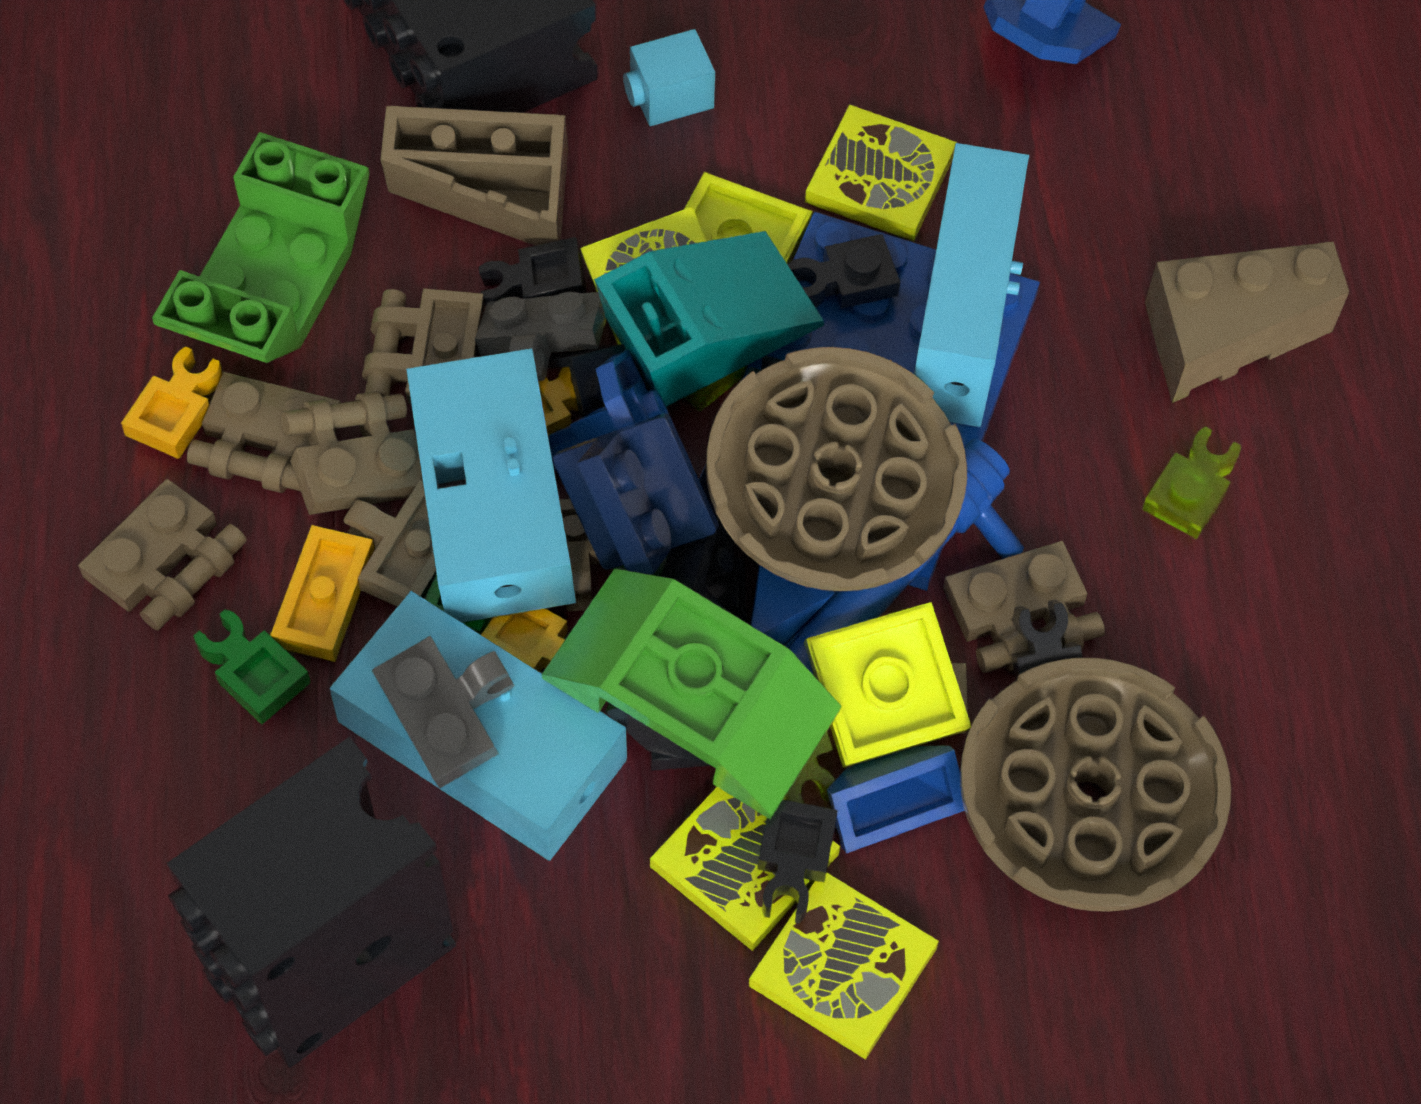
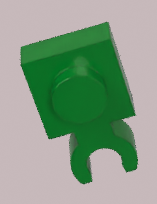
M224 609L219 615L224 628L230 632V635L224 641L213 642L201 631H198L193 635L198 651L206 661L222 665L215 671L218 683L263 725L311 683L309 673L265 630L249 642L241 619L234 612Z

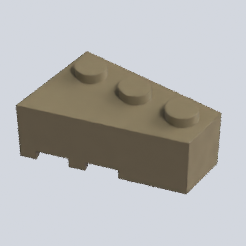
M386 106L381 163L388 192L535 246L561 240L568 158L565 115Z
M1334 242L1157 262L1146 296L1145 306L1172 403L1189 396L1191 389L1213 379L1219 378L1220 381L1237 375L1240 367L1266 356L1269 360L1333 332L1349 294V288Z

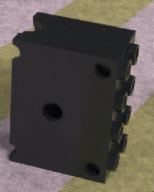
M344 0L350 10L358 8L363 16V25L370 42L376 49L384 47L389 55V65L397 83L401 88L408 86L415 94L416 107L524 113L598 80L596 62L587 52L584 53L577 44V41L583 35L591 31V24L596 20V6L593 0Z
M350 737L166 863L177 886V889L168 894V898L182 918L180 924L194 943L191 947L205 967L202 969L204 975L226 1004L232 1001L244 1020L241 1022L244 1029L261 1053L266 1057L276 1050L289 1068L456 947V942L450 936L453 932L440 861L433 854L437 850L436 843L419 822L410 824L403 815L391 820L375 819L367 782L371 780L370 773L365 768L368 763L367 758Z

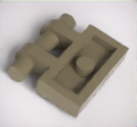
M423 288L420 308L405 307L407 297L402 291L396 289L385 290L382 296L381 307L376 308L373 312L370 330L375 335L372 353L365 356L362 372L363 379L367 381L365 393L378 391L381 396H388L391 386L398 382L407 383V404H411L406 369L477 357L478 347L475 337L485 309L483 293ZM406 336L415 337L412 355L397 353L399 340Z
M223 372L202 421L205 434L219 439L215 444L194 439L188 449L187 462L208 468L211 476L230 480L233 475L260 481L262 482L263 489L284 493L287 488L301 492L290 460L295 448L310 446L306 434L284 435L280 423L281 413L302 409L304 402L325 399L329 405L341 403V401ZM247 445L274 453H271L267 458L244 452Z
M378 391L357 394L355 401L330 405L325 399L304 402L302 409L281 413L280 423L284 435L306 434L310 446L295 448L290 460L309 515L348 509L352 507L355 500L377 504L405 499L410 496L418 481H423L417 438L414 430L390 433L386 423L389 420L406 417L407 406L402 394L381 396ZM359 425L363 437L337 441L333 429Z
M166 479L78 567L83 578L128 612L146 595L151 597L153 600L140 612V616L150 627L159 631L174 615L182 617L195 604L192 596L213 575L221 577L234 564L232 556L247 542V539L232 524H228L214 539L205 537L217 525L214 513L169 479ZM186 555L193 559L174 579L169 576L165 577Z
M1063 541L945 577L943 590L966 642L988 635L991 636L994 644L976 649L977 662L983 673L1004 667L1009 672H1013L1011 654L1029 651L1028 640L1018 633L1014 625L1013 614L1015 607L1024 606L1028 608L1031 622L1043 618L1047 625L1050 619L1048 601L1057 600L1062 602L1068 614V625L1061 637V644L1076 642L1081 645L1082 650L1084 642L1105 635V627L1098 612L1095 611L1079 617L1069 613V610L1085 604L1088 593Z

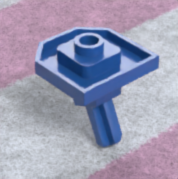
M986 0L983 7L991 28L996 33L1039 59L1071 64L1079 63L1115 39L1121 23L1087 4L1086 0Z
M629 349L612 356L596 368L605 406L571 423L570 426L548 435L552 459L558 451L663 413L669 415L667 407L658 391L655 389L650 392L648 391Z

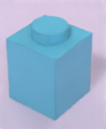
M695 29L630 47V72L623 74L624 87L632 107L641 106L649 127L714 108L715 70Z

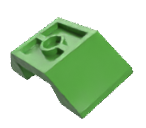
M259 132L233 176L240 203L237 212L201 275L196 276L179 270L152 317L154 325L265 363L301 348L351 256L370 175L369 168Z
M620 569L613 570L542 673L543 680L595 712L599 713L607 701L716 768L713 780L715 786L770 820L842 707L789 648L675 579Z

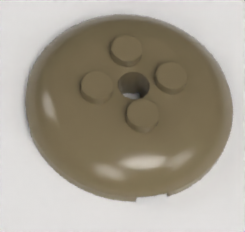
M818 347L788 353L785 360L773 364L757 374L752 371L742 379L730 392L719 409L710 431L706 452V477L710 498L716 514L734 542L749 557L773 574L790 582L820 590L856 591L878 587L902 578L919 568L943 545L954 527L962 508L967 485L966 454L956 423L950 424L945 413L933 399L934 392L921 379L884 357L866 351L839 347ZM826 468L837 469L843 472L848 480L837 482L835 486L829 485L830 481L821 474L820 470Z
M1071 658L1031 668L1020 674L1017 681L1002 690L995 698L989 699L973 721L967 735L961 758L960 791L968 822L976 839L996 866L1020 886L1043 899L1074 909L1108 912L1129 910L1162 900L1178 891L1202 870L1214 853L1227 824L1231 803L1230 773L1225 753L1214 729L1205 716L1199 718L1187 704L1173 693L1175 690L1174 686L1164 679L1136 666L1101 658ZM1082 782L1095 783L1104 790L1107 796L1099 798L1097 802H1093L1092 797L1084 794L1077 784Z

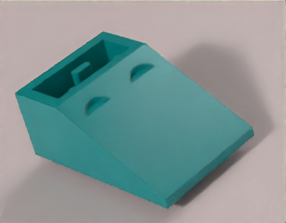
M766 231L649 251L594 279L608 323L620 343L624 344L625 350L629 349L649 391L657 390L666 407L824 326V320Z

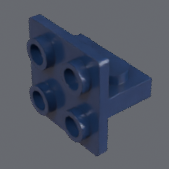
M666 413L560 450L552 459L602 568L605 570L624 565L626 571L648 575L653 574L672 548L713 535L719 527L716 516L673 421Z

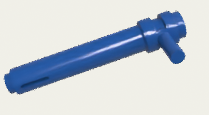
M972 439L964 447L967 462L965 498L951 533L931 558L919 568L891 583L863 590L835 591L833 596L784 644L812 674L813 670L804 645L806 638L880 617L956 532L965 533L974 524L1002 559L1023 552L1024 545L991 505L1004 490L1005 484L1003 480L1010 474V469L1005 460L988 444L978 439Z

